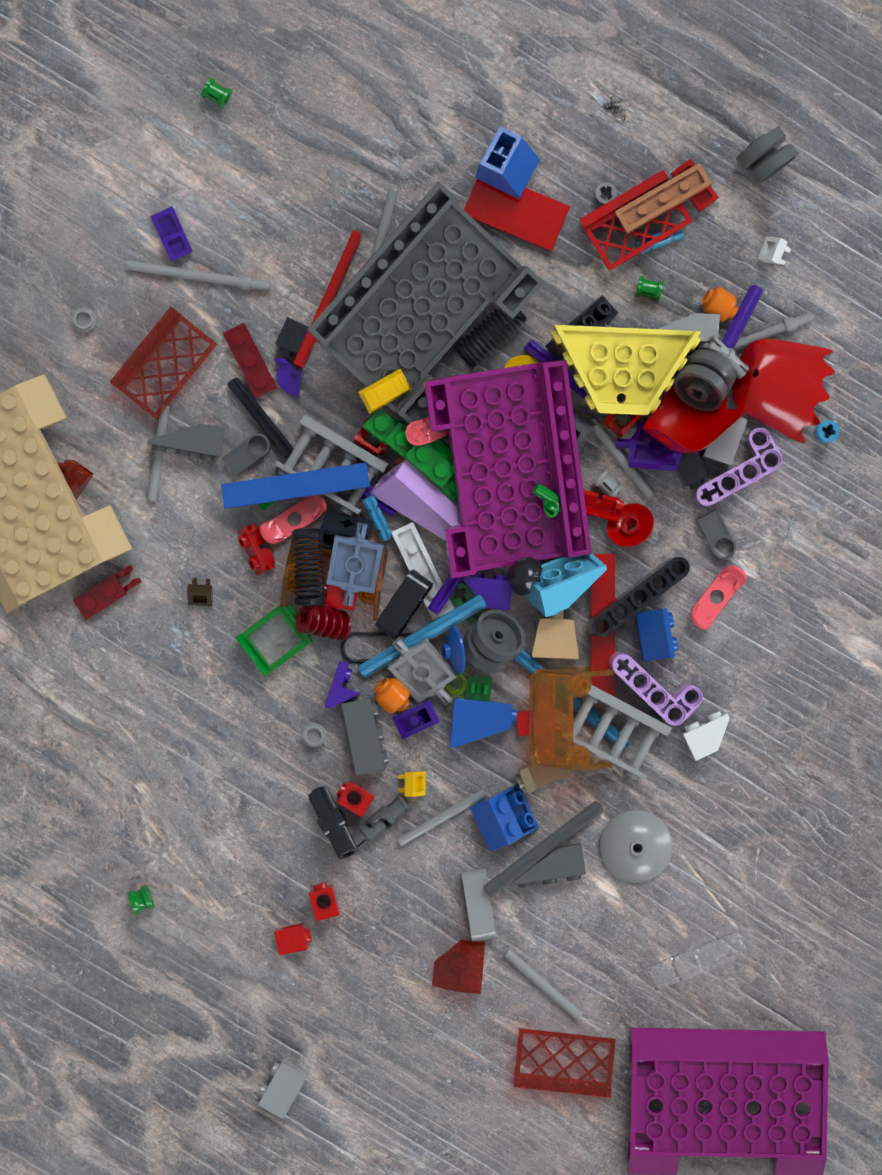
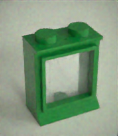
M281 603L243 633L235 637L264 677L313 642L310 638L311 634L301 633L296 630L295 619L297 612L291 604L286 606L285 603Z

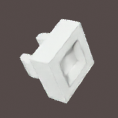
M766 236L758 259L765 263L784 265L786 261L781 259L783 252L790 253V248L786 246L787 241L782 238Z

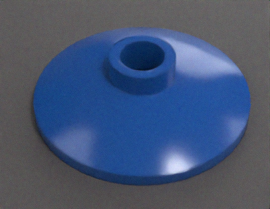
M451 626L447 631L446 644L441 647L442 656L444 659L449 660L450 665L457 674H462L466 664L464 644L458 628Z

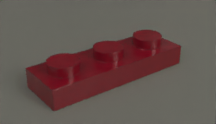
M244 322L222 333L256 399L278 388Z

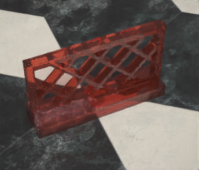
M170 306L110 380V383L157 420L218 344ZM180 321L188 326L189 337L175 338L174 329ZM192 330L199 336H192ZM171 333L172 339H166ZM204 339L210 345L204 353L194 354L193 340ZM189 340L191 354L177 355L176 342ZM172 342L174 356L160 357L159 347L162 343ZM156 352L157 357L151 358L153 354ZM199 356H200V358H199V359L196 361V363H195V358H194V357H199ZM191 357L192 368L188 372H179L177 359ZM174 359L175 373L162 374L160 360ZM157 361L158 375L145 376L144 365L147 362ZM140 370H141V376H140V377H136V375H137V374L140 372ZM185 375L180 381L179 376ZM176 376L177 386L174 390L163 391L162 377ZM159 378L160 392L146 393L145 379ZM142 380V394H132L126 388L131 381ZM170 394L164 401V395ZM161 395V406L156 412L148 407L147 396ZM137 397H143L144 403L140 401Z
M519 1028L512 1087L611 1098L616 1039ZM523 1034H533L540 1043L528 1051L523 1045ZM538 1035L547 1037L542 1041ZM551 1037H558L564 1046L552 1054L544 1043ZM562 1038H569L571 1040L566 1043ZM576 1039L582 1040L588 1047L578 1057L569 1048V1045ZM587 1041H595V1043L590 1046ZM600 1042L610 1043L609 1054L601 1060L592 1048ZM542 1045L550 1057L539 1065L531 1053ZM523 1048L527 1054L521 1058ZM566 1048L574 1057V1060L563 1068L555 1056ZM591 1051L599 1062L587 1070L579 1059ZM529 1056L537 1068L530 1074L520 1073L521 1062ZM551 1059L561 1069L555 1076H548L542 1069ZM606 1059H608V1068L603 1063ZM575 1062H578L586 1072L579 1079H572L566 1071ZM600 1064L607 1071L606 1082H598L590 1074ZM540 1070L543 1075H536L534 1073ZM564 1072V1074H565L568 1078H563V1077H558V1076H560V1075ZM588 1075L592 1081L582 1079Z

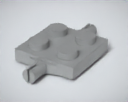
M397 638L392 645L401 655L389 664L388 669L409 690L418 703L434 695H437L444 705L451 702L453 698L444 688L446 684L456 678L457 673L427 638L410 648L404 644L401 638Z

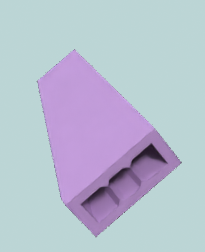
M404 460L381 476L370 492L375 498L445 541L444 529L461 524L459 506L407 460Z

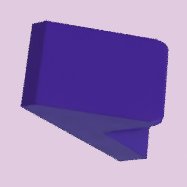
M339 661L325 708H331L360 694L358 691L342 686L343 682H349L352 669L348 668L350 663Z
M429 700L392 717L402 739L440 722Z

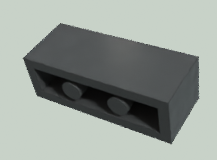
M371 698L342 703L356 776L385 770V764H389L386 749L381 750L380 741L384 740L382 726H377L375 717L379 716L377 702H372Z

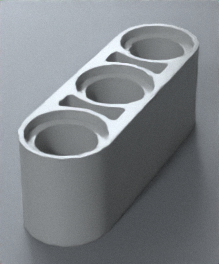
M486 869L461 872L472 942L496 938L490 896L487 895L483 888L488 883Z

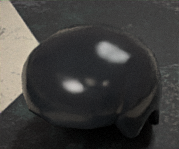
M523 557L509 567L507 580L515 594L522 596L532 592V583L541 581L540 575L543 571L541 563L532 557Z

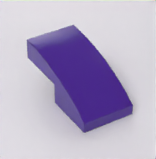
M173 206L150 216L170 261L193 252Z

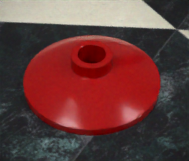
M637 503L623 505L619 522L608 520V536L613 543L621 547L639 545L651 535L654 528V517L651 511L644 505Z

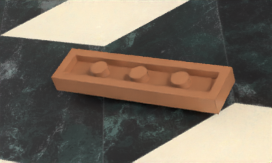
M698 163L615 211V215L626 234L707 189L712 183L701 164Z

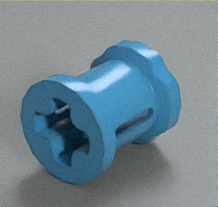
M827 420L816 426L814 434L819 442L826 444L836 440L840 430L837 423ZM828 426L832 435L824 437L825 433L822 429Z

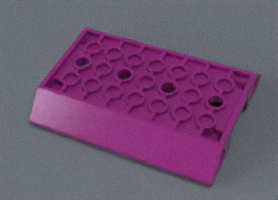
M631 1027V1108L628 1130V1174L677 1175L679 1156L774 1158L773 1175H823L827 1160L829 1068L825 1031ZM651 1100H661L662 1108L656 1112L649 1109ZM702 1100L711 1102V1109L706 1113L698 1110V1104ZM751 1101L760 1103V1109L755 1114L747 1111V1105ZM800 1102H806L809 1105V1110L804 1115L796 1113V1106Z

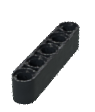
M671 557L594 614L587 623L589 633L596 637H605L611 634L686 577L690 571L689 562L683 557ZM675 561L681 565V572L679 574H675L672 571V564ZM655 576H659L662 579V586L659 589L653 586V578ZM637 590L643 593V600L639 604L633 598ZM617 605H621L624 608V615L621 618L616 617L614 614V609ZM599 619H602L605 623V629L601 633L595 629V623Z

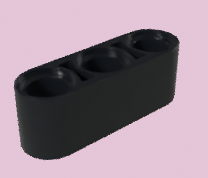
M411 570L379 616L375 626L394 640L397 639L432 589L433 583L416 570Z

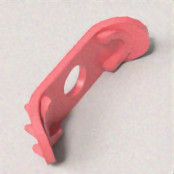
M429 417L411 422L405 431L407 440L416 446L427 444L449 435L448 429L441 430L440 432L430 431Z
M323 496L306 497L272 520L263 523L260 526V533L264 540L270 544H278L291 537L293 530L305 528L319 519L326 512V502ZM292 513H299L301 515V523L297 526H291L288 523V517Z
M732 565L725 567L693 606L690 617L697 627L703 630L709 629L713 620L730 598L746 582L747 575L741 568ZM720 590L722 592L723 599L720 603L714 604L711 602L710 594L712 591Z

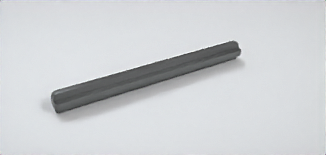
M598 801L591 803L483 886L487 895L493 897L603 813L602 805Z

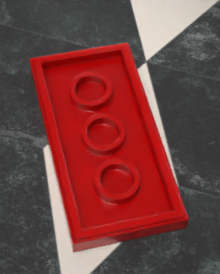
M476 179L464 211L477 222L552 252L570 206L528 188H525L520 198L517 199Z

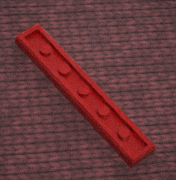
M355 230L352 231L312 323L337 296L362 240L361 233ZM307 332L294 361V365L301 369L305 367L316 343V340L309 332Z
M593 554L606 565L607 570L590 586V618L615 599V554ZM602 619L597 620L595 623V629L599 633L605 629V623ZM615 630L605 637H596L590 634L591 685L615 697V673L609 667V658L615 653Z

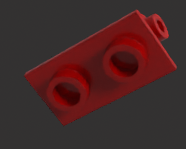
M584 490L587 515L619 522L624 504L620 497L603 495L601 498L598 497V493Z
M256 523L237 531L239 535L238 542L246 550L249 557L248 564L256 572L257 576L266 570L275 568L274 562L276 561L269 546L263 549L259 547V545L266 542L260 533V526L257 527Z

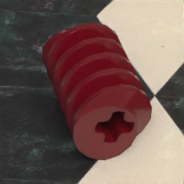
M322 605L302 606L296 615L295 626L296 630L301 633L305 632L315 636L321 635L325 638L329 637L330 639L342 641L349 635L351 620L345 610Z

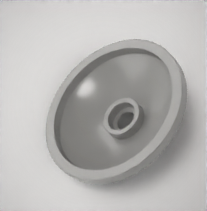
M629 810L622 812L612 818L602 832L600 838L601 858L606 868L623 881L642 883L652 880L665 870L671 859L673 849L671 834L663 821L647 811ZM635 844H641L642 849L640 852L633 851Z

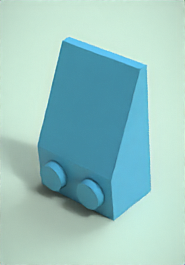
M593 554L571 558L562 556L541 565L543 569L540 575L541 581L533 582L531 585L532 592L526 594L525 597L545 617L557 615L560 611L569 608L607 570L606 565Z

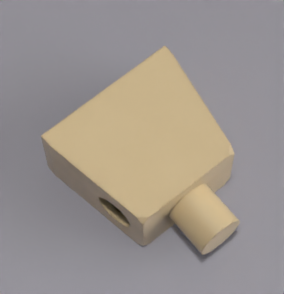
M564 610L560 611L557 615L549 616V619L539 618L531 657L578 659L574 620L564 619Z

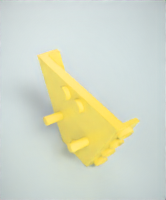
M552 325L554 330L551 331L556 344L561 343L565 350L562 356L567 361L568 367L572 365L576 372L573 375L579 388L583 387L587 393L584 399L589 409H595L598 413L648 415L650 411L654 413L661 402L659 400L660 395L663 391L667 392L674 382V379H672L673 375L677 370L681 371L688 360L685 356L690 349L694 350L701 340L698 337L701 331ZM623 393L626 397L622 403L617 401V395Z

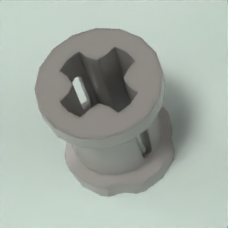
M606 470L592 486L599 488L605 495L614 497L624 486L622 484L619 485L608 475L609 471Z

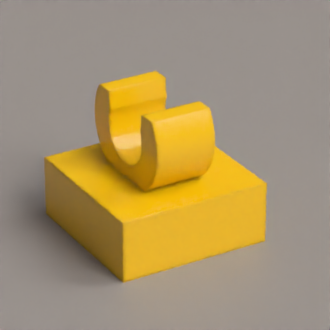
M426 771L405 772V774L398 776V779L405 780V788H398L400 793H405V797L426 795Z

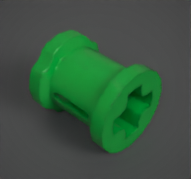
M211 77L203 87L201 96L203 98L208 97L216 102L219 108L223 109L229 101L233 90L230 88L225 89Z
M640 276L635 297L641 295L654 298L656 302H659L664 281H651L644 279V276Z

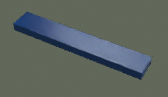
M366 463L221 484L224 509L370 488Z

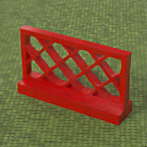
M664 170L579 220V225L587 234L609 272L693 223L683 203H680L677 207L670 209L681 212L685 218L678 225L668 222L670 210H668L665 221L653 219L647 222L644 234L635 231L626 234L623 246L609 243L612 230L626 233L623 228L613 226L616 218L615 211L669 181ZM612 220L611 225L606 224L607 222ZM650 222L664 225L661 235L657 237L647 235ZM666 226L672 227L671 229L665 232ZM599 227L610 229L606 242L596 240L592 231ZM629 234L643 238L639 248L632 249L626 247ZM645 239H650V240H651V241L645 243ZM600 245H604V246H605L604 251L602 250V248H601ZM608 247L622 250L620 259L610 263L606 256ZM624 251L630 252L627 255L623 256Z

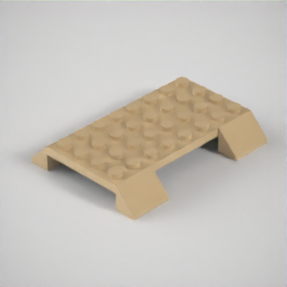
M45 374L17 384L0 393V602L6 614L97 565L112 560L133 549L111 505L83 516L40 430L47 429L67 418Z

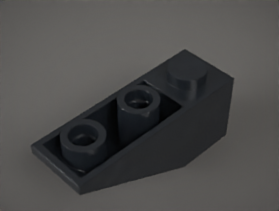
M601 295L568 325L604 327L619 312ZM553 338L545 347L557 360H564L562 353L565 350L562 344L557 345Z

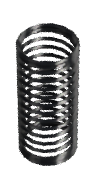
M494 308L495 313L490 312V316H486V320L482 319L483 324L478 323L479 328L474 327V331L470 330L471 336L466 334L467 339L462 338V342H458V344L454 345V348L458 352V354L473 369L477 367V364L469 356V354L462 348V346L479 363H481V361L472 352V350L468 347L466 343H468L481 356L482 359H485V357L474 346L471 340H473L487 356H489V353L481 346V344L477 341L475 336L478 339H480L491 352H493V349L484 341V339L481 337L478 331L495 348H497L496 344L487 336V334L484 332L482 328H484L499 345H501V342L490 331L487 325H489L497 333V335L503 341H505V338L496 330V328L493 326L490 320L493 323H495L507 337H509V334L499 325L494 316L508 329V331L511 334H513L512 329L502 320L498 313H500L510 323V325L515 330H517V327L514 325V323L504 313H502L496 308ZM520 310L516 317L525 323L527 318ZM514 317L513 320L521 326V323Z
M320 528L295 529L292 531V536L294 537L292 541L296 543H293L292 546L299 548L292 550L296 553L293 554V557L298 558L293 560L296 563L293 568L297 569L293 573L298 574L293 577L297 580L294 584L298 585L294 587L297 590L294 595L298 596L294 598V603L302 606L323 604L326 602L325 594L323 593L325 591V588H323L325 586L323 582L325 580L323 577L325 573L322 566L324 564V561H322L324 559L322 555L324 553L322 550L324 546L321 539L323 537V530ZM316 540H320V541H321V542H319V543H317V542H310V541H316ZM321 551V553H319V554H318V553H310V552ZM320 556V557H322V558H321V559H316V558H313V557ZM321 567L322 569H321V570H318V569H312V568ZM304 576H312V577H308V578H298V577H304ZM301 587H315V588L300 589ZM312 592L311 594H297V593Z

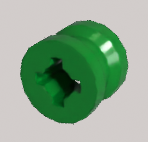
M147 885L142 886L136 892L133 890L127 892L130 905L136 915L145 908L152 909L155 907Z

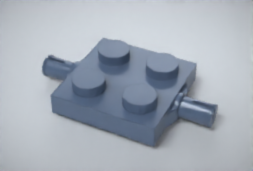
M357 523L355 537L336 535L334 538L326 584L338 586L345 590L343 605L353 606L355 592L363 591L373 594L376 592L384 545L365 539L367 524Z

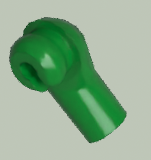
M537 483L532 493L542 499L546 516L549 518L556 517L559 512L557 494Z

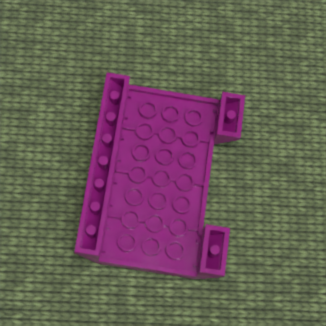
M567 361L531 363L425 381L424 388L430 431L448 429L461 524L444 529L451 578L475 575L476 571L510 566L523 557L544 560L561 556L571 558L592 554ZM537 483L557 494L559 512L556 517H547L544 512L542 499L532 493Z

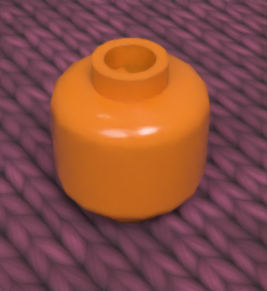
M720 286L714 289L710 288L701 301L704 314H720L719 323L724 322L727 318L733 319L738 311V307L735 306L737 302L736 296Z
M385 677L374 688L375 701L388 713L402 712L410 703L408 701L410 696L409 690L395 677L389 679Z

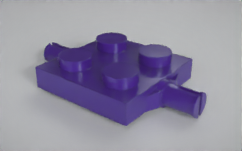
M638 422L636 432L631 439L616 438V448L630 449L628 458L630 468L677 471L679 460L683 453L669 449L643 430L645 423Z

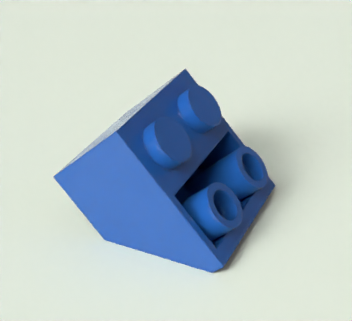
M500 126L479 164L475 178L519 199L540 159L522 136Z
M667 608L638 612L635 615L642 661L675 657V651H678L677 638L671 634L670 627H674L672 612H668Z
M519 784L487 797L470 807L489 852L510 845L539 828Z

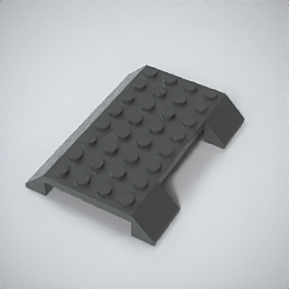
M439 181L307 329L318 344L365 387L401 368L412 390L385 406L407 424L428 416L424 382L433 380V378L427 376V373L490 303L506 316L513 319L545 283L528 266H522L455 202L457 198Z

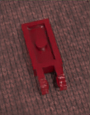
M131 565L116 574L110 575L73 600L86 621L127 595L128 591L142 582L140 578H135L124 587L120 583V578L127 576L134 570Z

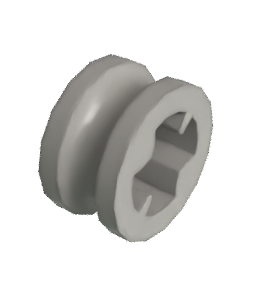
M604 182L596 188L595 199L601 205L617 197V190L611 183ZM602 188L605 191L607 188L611 190L610 196L612 198L610 200L607 197L605 200L601 199L602 192L600 190Z

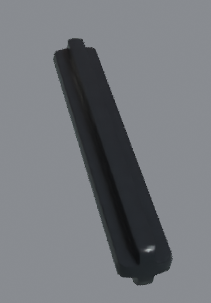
M235 377L227 384L281 454L288 458L294 449L239 378Z

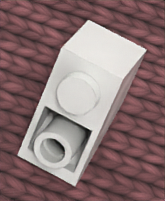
M718 711L707 716L708 721L700 725L697 721L685 727L686 731L681 734L693 760L697 761L718 751L730 719L727 713L721 714Z

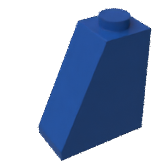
M454 698L450 747L455 748L511 729V723L516 724L517 709H513L512 703Z

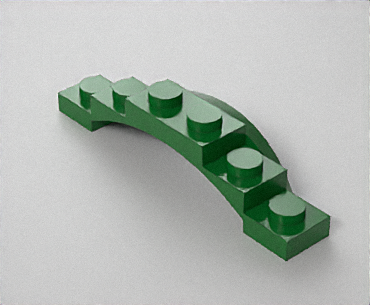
M381 408L375 410L362 427L379 442L384 443L412 464L458 505L451 450L438 439L423 445L416 446L411 444L407 440L405 432L409 424L392 419Z

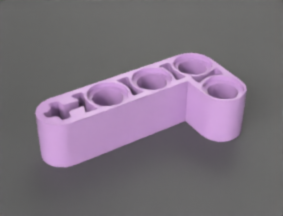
M753 429L746 437V443L753 458L696 489L694 499L698 505L703 507L713 505L781 466L782 455L766 429ZM754 433H760L764 436L763 445L757 446L752 440ZM767 454H772L776 459V464L773 467H768L764 462V457ZM745 466H751L754 469L755 475L752 479H748L743 475V468ZM724 477L731 478L734 483L730 491L725 490L721 485ZM712 483H715L718 492L709 497V502L707 499L702 500L700 497L703 494L702 490L704 489L708 492L715 487Z
M615 652L609 658L611 670L670 725L677 726L682 724L703 701L701 690L688 683L679 687L671 696L635 660L624 652ZM619 659L623 660L624 664L631 669L629 672L618 667L617 661ZM642 674L644 676L643 684L634 686L633 680L635 676ZM694 690L695 698L687 702L685 700L686 692ZM660 691L662 695L660 701L652 703V693ZM674 707L678 708V716L675 719H669V710Z

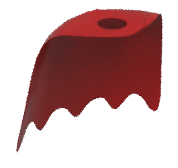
M759 339L751 342L739 357L749 369L741 379L736 377L732 385V395L735 404L738 407L746 404L743 411L746 412L750 409L747 412L748 415L793 440L806 443L802 435V428L820 423L814 413V407L818 403L830 398L823 387L822 381L824 377L835 374V371L823 358L833 353V351L824 347L776 339ZM754 369L759 371L757 377H753Z
M672 384L662 397L658 408L646 421L643 430L673 451L685 454L695 453L713 443L750 409L742 413L746 404L730 410L727 408L726 397L721 407L715 411L704 412L696 410L685 404L677 396Z

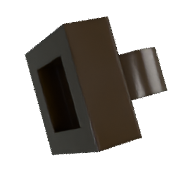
M193 578L192 584H188L187 587L188 605H213V589L210 579L206 578L205 585H197V578Z

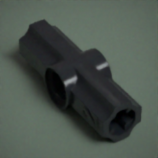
M325 785L312 790L308 797L318 816L317 822L323 834L329 838L338 859L342 860L353 856L358 851L357 845L348 830V821L342 810L337 807L328 787Z

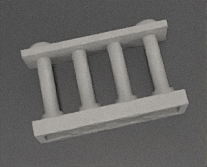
M305 414L300 421V424L304 426L302 429L304 433L285 465L279 461L275 463V466L279 468L278 473L281 475L297 473L293 468L311 438H315L318 434L325 439L323 442L325 445L309 471L322 469L332 450H336L337 447L346 451L344 454L346 457L340 466L352 465L358 459L367 464L369 483L375 474L377 475L379 471L385 474L389 467L386 462ZM366 488L354 490L347 502L334 495L335 493L324 495L341 504L340 510L348 515L353 516L356 513L360 516L362 511L356 508V505Z
M583 681L578 690L585 693L583 696L585 700L568 733L560 729L557 730L556 734L562 736L561 742L573 748L577 744L625 769L623 774L634 780L637 777L646 779L648 775L638 770L655 737H659L660 734L668 736L672 727ZM600 701L606 704L604 707L606 711L587 744L576 737L593 704ZM618 712L626 715V723L608 755L598 750L597 747L614 714L617 715ZM639 723L647 726L645 730L647 733L629 766L619 761L618 758L635 725L638 726Z

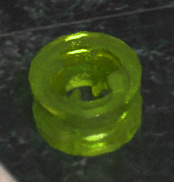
M457 674L455 678L456 680L460 677L463 680L461 682L463 684L461 689L456 688L452 690L450 688L452 684H446V688L450 693L459 695L466 690L467 680L463 674Z

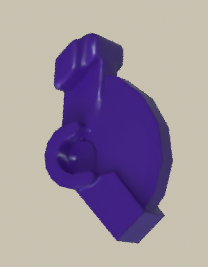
M285 357L275 358V362L279 365L276 375L279 386L282 390L291 394V396H300L302 372L299 369H295Z

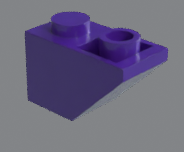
M478 572L475 575L464 576V582L475 596L481 595L485 600V608L509 611L512 588L507 580V576L494 575L493 579L484 578V573Z

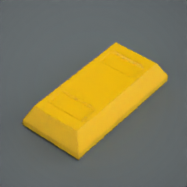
M400 368L358 393L370 414L412 389Z

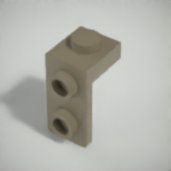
M560 753L519 768L520 775L516 776L520 789H526L528 794L536 791V788L571 776V771L565 754Z

